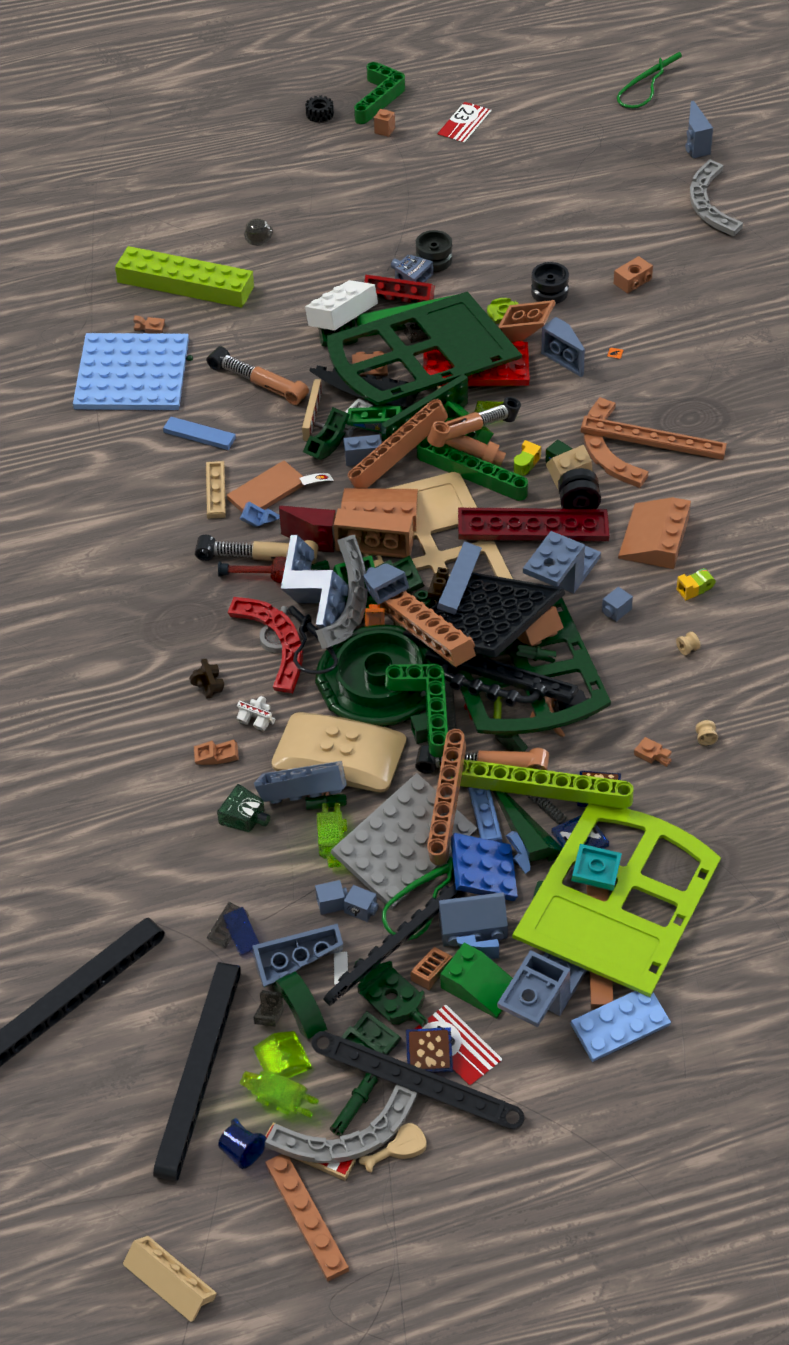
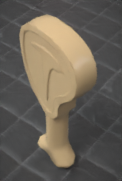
M413 1123L404 1124L398 1129L396 1138L386 1148L373 1155L359 1157V1163L366 1167L367 1172L371 1173L376 1163L389 1156L399 1159L416 1157L426 1150V1138L417 1125Z

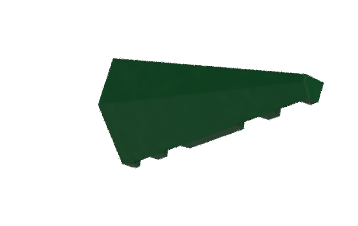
M493 791L511 831L517 832L527 851L529 862L547 858L548 862L556 860L563 848L507 792Z

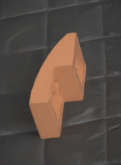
M231 740L215 745L213 741L194 746L195 763L199 765H212L239 760L238 745L235 740Z

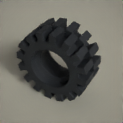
M319 95V97L314 96V99L311 97L305 103L306 116L310 121L314 120L316 123L318 121L323 123V120L327 122L328 119L330 120L334 116L333 101L331 98L327 99V96H324V98L322 95Z

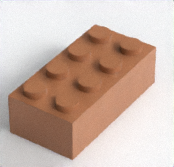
M338 508L334 522L335 551H340L337 540L355 534L362 554L405 558L411 555L413 546V516Z

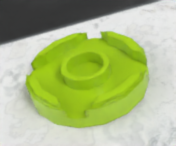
M510 298L495 299L487 306V315L494 323L500 324L509 305L519 303L511 301Z

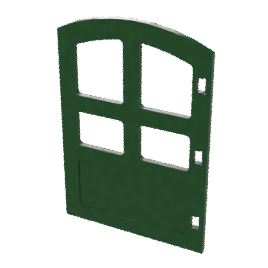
M468 291L327 336L329 357L340 378L357 394L378 406L449 383L462 374L470 376L522 358V354ZM415 321L430 339L406 346L392 327ZM378 333L392 350V352L349 364L345 356L343 343ZM438 349L453 368L429 375L414 356ZM395 362H401L415 381L380 391L362 379L358 374ZM401 391V393H398V394H395V395L392 394V393Z
M563 598L559 599L553 606L556 608L561 607L562 611L558 612L564 628L557 631L558 633L555 636L541 640L542 642L536 646L542 647L565 642L573 659L532 667L526 657L516 655V648L519 644L530 646L518 639L513 641L499 655L508 654L515 667L550 678L579 672L591 698L555 713L550 712L544 698L543 700H536L531 703L535 717L492 719L488 717L480 695H471L468 692V687L462 686L460 691L477 733L515 735L547 731L584 720L611 705V700ZM579 645L580 649L574 650L573 646ZM476 654V655H479V656H482V657H485V658L491 657V656ZM456 668L453 671L454 675L460 673L466 679L474 680L469 672ZM485 677L478 678L483 684L490 686L492 684H497L501 688L511 686ZM597 684L599 689L593 690L591 686ZM525 690L526 695L529 696V691Z

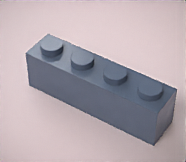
M342 761L262 773L254 782V786L262 801H269L270 804L279 803L285 798H289L290 801L298 800L304 795L318 797L323 792L337 794L342 792V789L347 785Z
M338 924L253 945L252 953L263 988L320 957L342 952L343 941Z

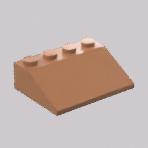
M344 488L341 509L413 516V532H416L418 489Z
M671 497L635 503L618 558L674 569L689 520L691 501Z

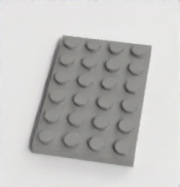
M418 773L411 777L331 850V854L368 889L376 893V896L385 904L413 881L440 866L430 861L427 849L437 791ZM456 809L452 835L453 833L472 836L476 832L477 827ZM450 844L449 856L452 854L451 844ZM412 891L399 898L389 908L393 910Z

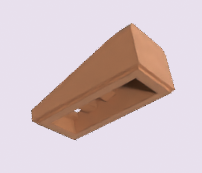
M434 947L411 971V981L430 990L453 956ZM437 955V956L443 958L444 960L441 961V960H439L438 958H436V957H434V956ZM431 960L438 963L439 965L437 966L431 963ZM429 966V967L433 968L434 970L432 971V970H430V969H428V968H426V967ZM424 971V972H426V973H428V974H430V975L427 976V975L423 974L422 972Z

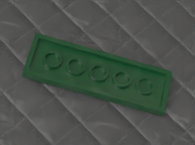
M462 374L381 424L382 443L433 400H441L443 406L447 401L459 404L461 407H465L468 404V377Z

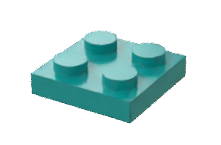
M580 844L571 881L614 891L622 853Z

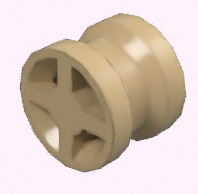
M688 632L685 637L680 636L676 639L677 647L683 655L690 654L692 650L700 649L699 638L694 632Z
M704 720L696 725L695 729L698 734L697 740L699 744L705 746L712 745L718 740V735L715 732L716 725L713 721Z

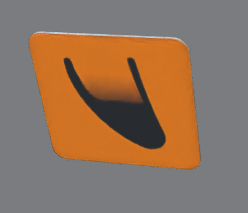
M610 348L607 356L621 359L623 349Z

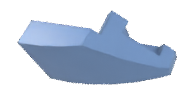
M251 502L245 504L240 516V520L255 527L280 519L279 514L270 509L264 510Z
M511 831L506 837L518 853L513 857V861L517 862L526 874L530 871L527 851L518 833Z
M475 935L456 937L457 945L460 947L465 942L483 952L490 959L499 958L498 939L476 942Z

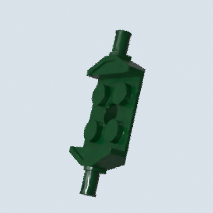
M391 961L380 963L359 982L357 986L358 993L391 1024L400 1025L409 1019L411 1021L414 1019L421 1027L428 1023V1019L419 1012L425 999V992L423 990L419 992L393 968ZM389 993L397 995L393 1000L387 999L385 996Z

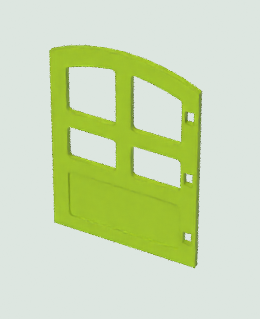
M588 804L515 929L512 938L651 997L721 857L693 835L662 819L627 808ZM599 821L630 826L645 831L627 866L619 865L616 877L617 884L607 901H601L562 884L570 868L576 862L580 844H585L596 823ZM660 838H664L681 848L700 863L686 891H680L641 874ZM700 871L707 873L704 880L698 877ZM637 889L675 905L677 909L668 926H660L623 910L622 906L631 890ZM677 917L684 919L681 926L674 923ZM652 964L659 967L656 974L649 971Z

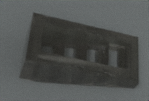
M416 322L404 324V334L410 343L429 338Z
M228 902L208 934L207 939L226 948L249 917L247 910ZM231 914H234V915L238 916V918H237V919H234V918H232V917H230V916H231ZM228 920L234 924L231 926L225 922ZM223 926L224 928L230 931L226 933L225 931L221 930V927ZM219 933L223 935L225 939L221 940L215 935Z

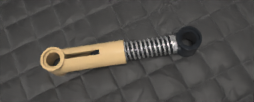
M201 535L197 540L195 556L202 561H209L218 555L234 557L240 555V557H253V560L286 562L289 543L254 541L252 545L251 543L244 545V542L241 545V543L238 544L237 542L236 544L234 542L232 544L231 542L224 544L223 541L221 544V541L216 542L215 538L210 535ZM305 540L314 550V560L312 561V564H314L317 560L319 547L315 542Z

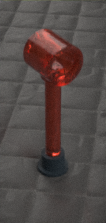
M279 556L274 558L271 566H237L219 561L218 576L229 575V573H271L270 577L274 582L282 583L286 557Z

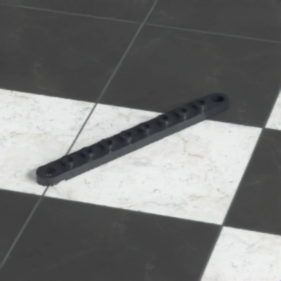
M455 883L451 887L446 885L440 891V896L437 899L432 897L426 903V908L423 911L418 909L412 915V920L409 923L404 921L397 928L398 932L395 935L389 934L383 940L381 947L375 946L368 953L369 957L367 959L361 958L353 966V971L350 973L346 971L338 979L339 983L325 995L323 1000L329 1006L334 1004L338 1000L337 998L346 994L439 913L440 900L455 899L463 891L456 890Z
M320 1031L313 1036L312 1047L316 1053L365 1073H370L393 1084H398L510 1130L519 1129L524 1123L525 1116L523 1111L519 1107L331 1033ZM322 1037L329 1039V1045L326 1049H320L317 1046L318 1040ZM514 1111L519 1114V1120L516 1124L507 1122L506 1116L509 1112Z

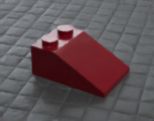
M279 505L282 535L288 538L291 535H298L303 541L310 540L318 545V551L334 552L335 510Z

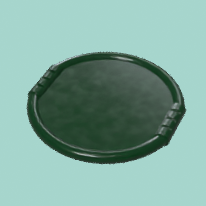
M395 625L365 626L355 629L353 634L345 641L331 646L337 656L338 664L334 670L328 673L316 674L315 684L329 711L337 716L377 726H390L405 722L410 719V716L423 712L426 709L425 691H391L385 686L386 668L394 664L439 665V663L425 658V653L430 647L423 642L413 641L403 635V632L406 630L404 627ZM327 649L321 656L316 671L325 670L334 664V660Z

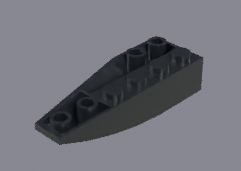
M318 365L316 369L310 368L309 371L325 382L347 393L363 398L340 378L334 368L333 371H326L327 367ZM368 374L365 377H361L380 391L409 383L401 380L398 382V380L382 377V381L376 380V376ZM398 391V392H395V393H392V394L395 395V394L401 393V391ZM418 393L386 404L410 407Z

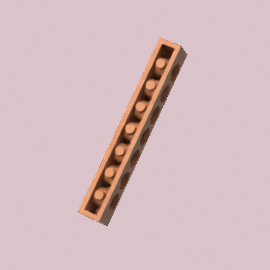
M406 590L381 603V608H385V614L456 667L476 656L474 651L475 643L471 637L464 635L460 629H456L452 623L445 621L441 615L438 616L433 609L426 607L423 602H419L414 595H410Z

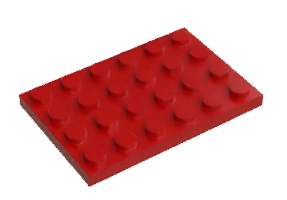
M512 342L522 354L521 359L467 376L468 386H529L528 342ZM438 349L423 353V368L429 375L453 368Z

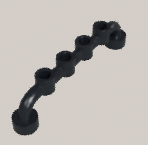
M444 658L439 663L444 670V679L450 682V686L454 690H460L462 686L468 687V692L474 696H477L481 691L485 692L486 697L491 701H496L498 697L505 698V704L510 707L515 706L517 702L531 704L536 700H543L547 694V688L541 683H534L529 690L530 695L523 696L516 690H503L497 684L490 686L483 684L479 679H466L460 673L450 674L456 667Z

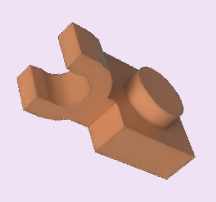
M135 315L134 330H145L147 334L163 333L165 319L148 317L147 320H144L143 317Z
M646 737L634 749L635 756L651 764L654 760L666 767L671 763V759L668 758L671 755V751L662 749L661 744Z

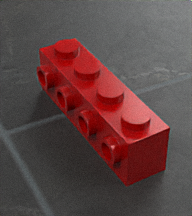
M365 274L364 283L375 284L377 298L378 295L385 296L384 299L394 300L396 297L401 298L402 302L411 303V300H417L418 302L433 300L435 285Z

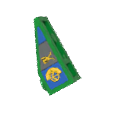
M401 406L348 408L350 417L346 424L382 433L381 424L402 412Z

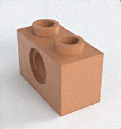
M638 256L614 270L613 284L628 294L652 279L653 265Z

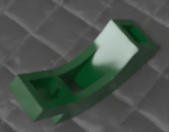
M294 971L272 983L274 991L283 997L288 1004L299 1031L304 1037L309 1039L316 1033L327 1030L321 1011L312 993L297 972Z

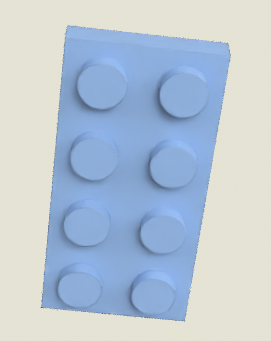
M633 991L571 1020L570 1024L589 1058L594 1062L670 1026L671 1021L654 993H652L651 997Z

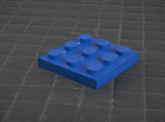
M453 833L450 838L456 890L479 895L504 892L505 900L515 901L518 894L511 844Z

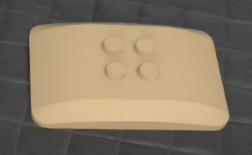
M298 712L294 713L288 721L273 756L272 768L275 771L342 761L346 786L374 792H385L392 783L406 745V736L399 731L330 715Z

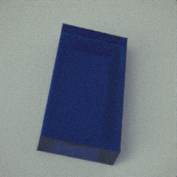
M243 907L222 916L240 956L252 951L253 945L260 944Z

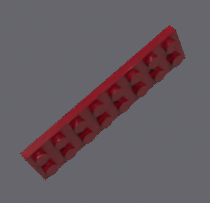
M458 507L459 540L544 541L550 531L575 541H609L610 537L607 509Z

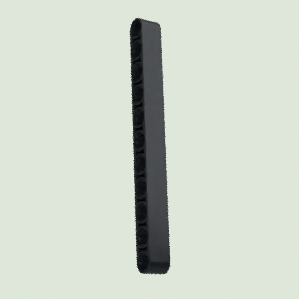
M151 918L143 919L1 1028L0 1067L158 945L165 936L164 930Z
M217 963L153 1170L155 1178L176 1182L179 1180L241 974V966Z

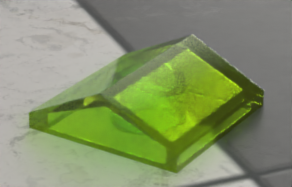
M295 1031L273 1033L253 1047L270 1085L312 1069Z

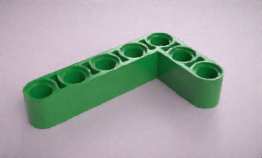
M378 62L367 64V80L378 86L354 106V116L357 124H365L370 121L380 109H384L405 91L404 73Z
M394 664L388 666L385 672V686L391 691H425L429 753L434 757H442L448 733L443 668L437 664Z

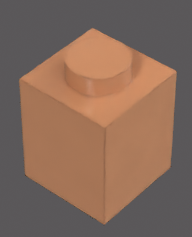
M380 109L374 117L375 134L389 137L395 129V112Z

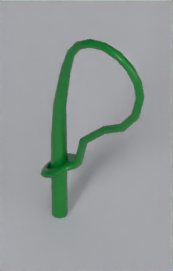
M678 52L663 61L659 58L658 64L637 76L618 93L617 102L621 106L631 109L646 105L654 95L653 86L655 79L664 72V67L680 59L682 54ZM660 70L652 78L651 94L646 101L638 105H626L621 102L620 96L622 93L640 80Z
M451 856L448 858L447 864L416 879L386 903L382 911V922L389 934H396L388 926L386 920V912L389 907L416 887L443 874H447V880L434 890L433 897L436 899L438 891L452 879L454 866ZM433 918L425 924L423 929L411 936L407 941L417 939L426 932Z

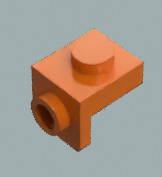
M370 604L369 608H365V626L385 625V608H381V604Z

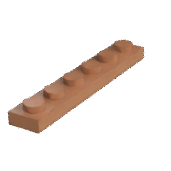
M280 1154L265 1161L273 1181L327 1282L349 1272V1267L289 1156Z

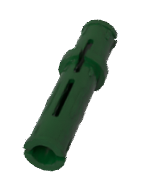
M366 1073L359 1086L353 1089L351 1098L335 1122L330 1126L332 1133H335L337 1130V1136L343 1135L362 1104L368 1101V1095L378 1083V1079L375 1076L370 1081L372 1074Z

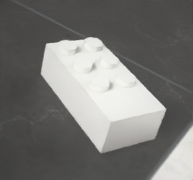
M348 280L342 285L334 287L332 291L324 293L322 297L311 301L309 305L305 306L308 326L336 330L378 304L375 284Z

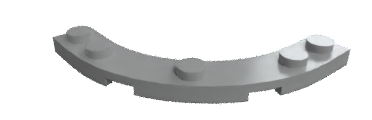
M710 159L693 177L690 186L691 204L696 213L713 228L735 236L743 228V222L723 214L709 203L707 188L710 182L723 171L722 164Z
M355 534L337 540L348 573V599L345 609L337 621L327 627L316 630L322 649L348 639L353 634L356 626L360 625L364 616L368 592L365 588L363 577L366 574Z
M396 1084L385 1108L370 1123V1126L360 1132L358 1130L351 1134L340 1136V1139L326 1140V1138L307 1136L274 1124L265 1141V1147L297 1160L314 1163H337L362 1157L380 1148L398 1132V1129L408 1117L418 1092Z

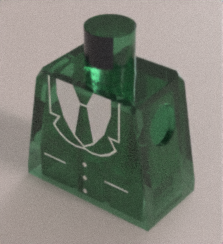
M240 784L235 786L217 811L220 825L245 832H250L256 823L266 827L270 821V815L264 813V801L262 798Z

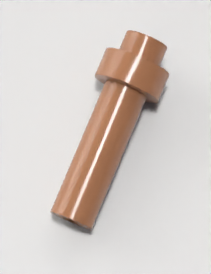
M466 435L445 442L450 447L501 467L506 455L505 452L498 450L500 445L491 441L487 445Z

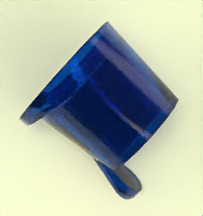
M237 1118L231 1120V1125L221 1135L218 1146L239 1168L245 1169L261 1156L265 1150L267 1138L261 1133L253 1134L248 1131Z

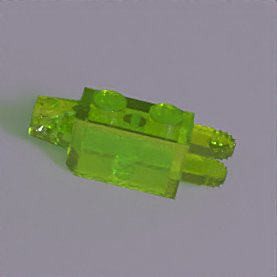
M335 803V812H328L327 804H322V812L317 813L319 856L327 860L328 868L341 867V862L331 854V850L346 837L343 836V832H347V820L342 819L340 803Z
M267 1069L261 1071L260 1074L245 1071L240 1080V1084L257 1097L256 1102L267 1107L271 1103L277 1106V1111L285 1115H289V1112L311 1118L313 1113L306 1108H301V1103L303 1100L313 1105H317L319 1102L315 1097L306 1094L308 1089L304 1085Z

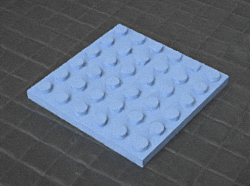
M86 333L74 394L73 409L179 410L189 335L180 333Z

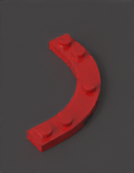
M233 597L227 612L230 617L261 622L271 628L279 637L282 644V660L273 688L278 692L293 693L301 672L293 662L294 652L302 643L293 622L283 611H279L267 602ZM303 649L297 657L300 666L303 663Z

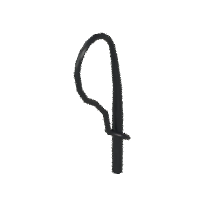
M290 606L288 611L301 623L299 632L303 637L300 647L294 652L293 662L296 667L302 672L318 675L334 670L338 664V659L331 646L326 648L334 660V664L331 667L316 671L300 666L297 657L307 641L305 633L309 631L318 639L316 633L318 629L312 624L310 614L304 616L294 606Z

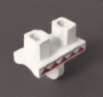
M260 696L257 700L251 699L250 704L242 701L238 702L239 712L237 720L240 723L248 725L251 717H254L256 720L253 726L263 732L269 723L274 724L276 719L272 717L271 712H268L270 705L266 704L265 697Z

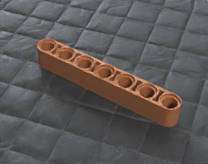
M436 399L429 402L348 473V478L353 487L367 489L429 435L435 421L444 422L448 418V414L441 400Z
M460 729L450 730L445 739L427 845L429 859L435 865L444 864L449 856L450 837L453 832L466 753L465 736Z

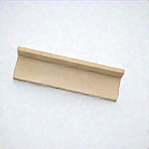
M149 1236L133 1241L123 1265L190 1322L194 1321L201 1306L212 1302L217 1293Z

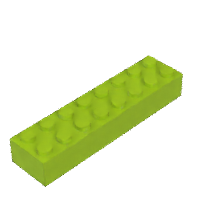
M130 246L126 248L115 266L117 283L243 308L254 288L253 271Z

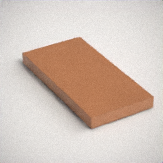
M283 460L227 494V500L241 512H243L247 502H251L265 510L305 486L300 480L304 476Z

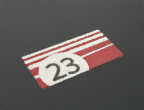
M464 102L437 134L465 142L492 110Z
M444 1005L427 1018L428 1023L424 1024V1027L418 1025L414 1028V1031L448 1030L450 1067L468 1085L473 1084L502 1061V1058L447 1005Z

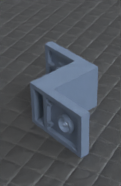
M550 531L523 567V573L552 586L564 588V590L574 594L601 558V552Z
M291 535L281 589L297 603H320L316 625L320 629L327 627L337 621L343 613L349 585L333 570H311L314 550L298 535Z
M530 950L498 1001L497 1006L499 1009L538 1027L548 1010L559 1016L562 1014L587 970L546 952L542 956Z

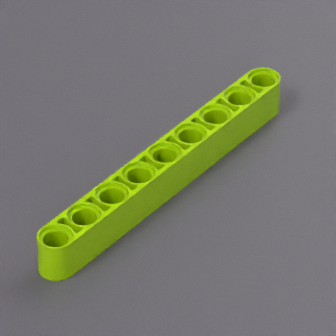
M464 759L460 786L617 808H628L633 803V785L627 781Z

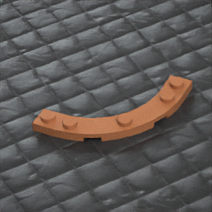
M599 397L587 416L607 420L614 411L616 403ZM584 433L586 450L595 464L602 466L605 472L612 477L641 488L648 478L649 471L628 464L616 457L606 446L602 436Z

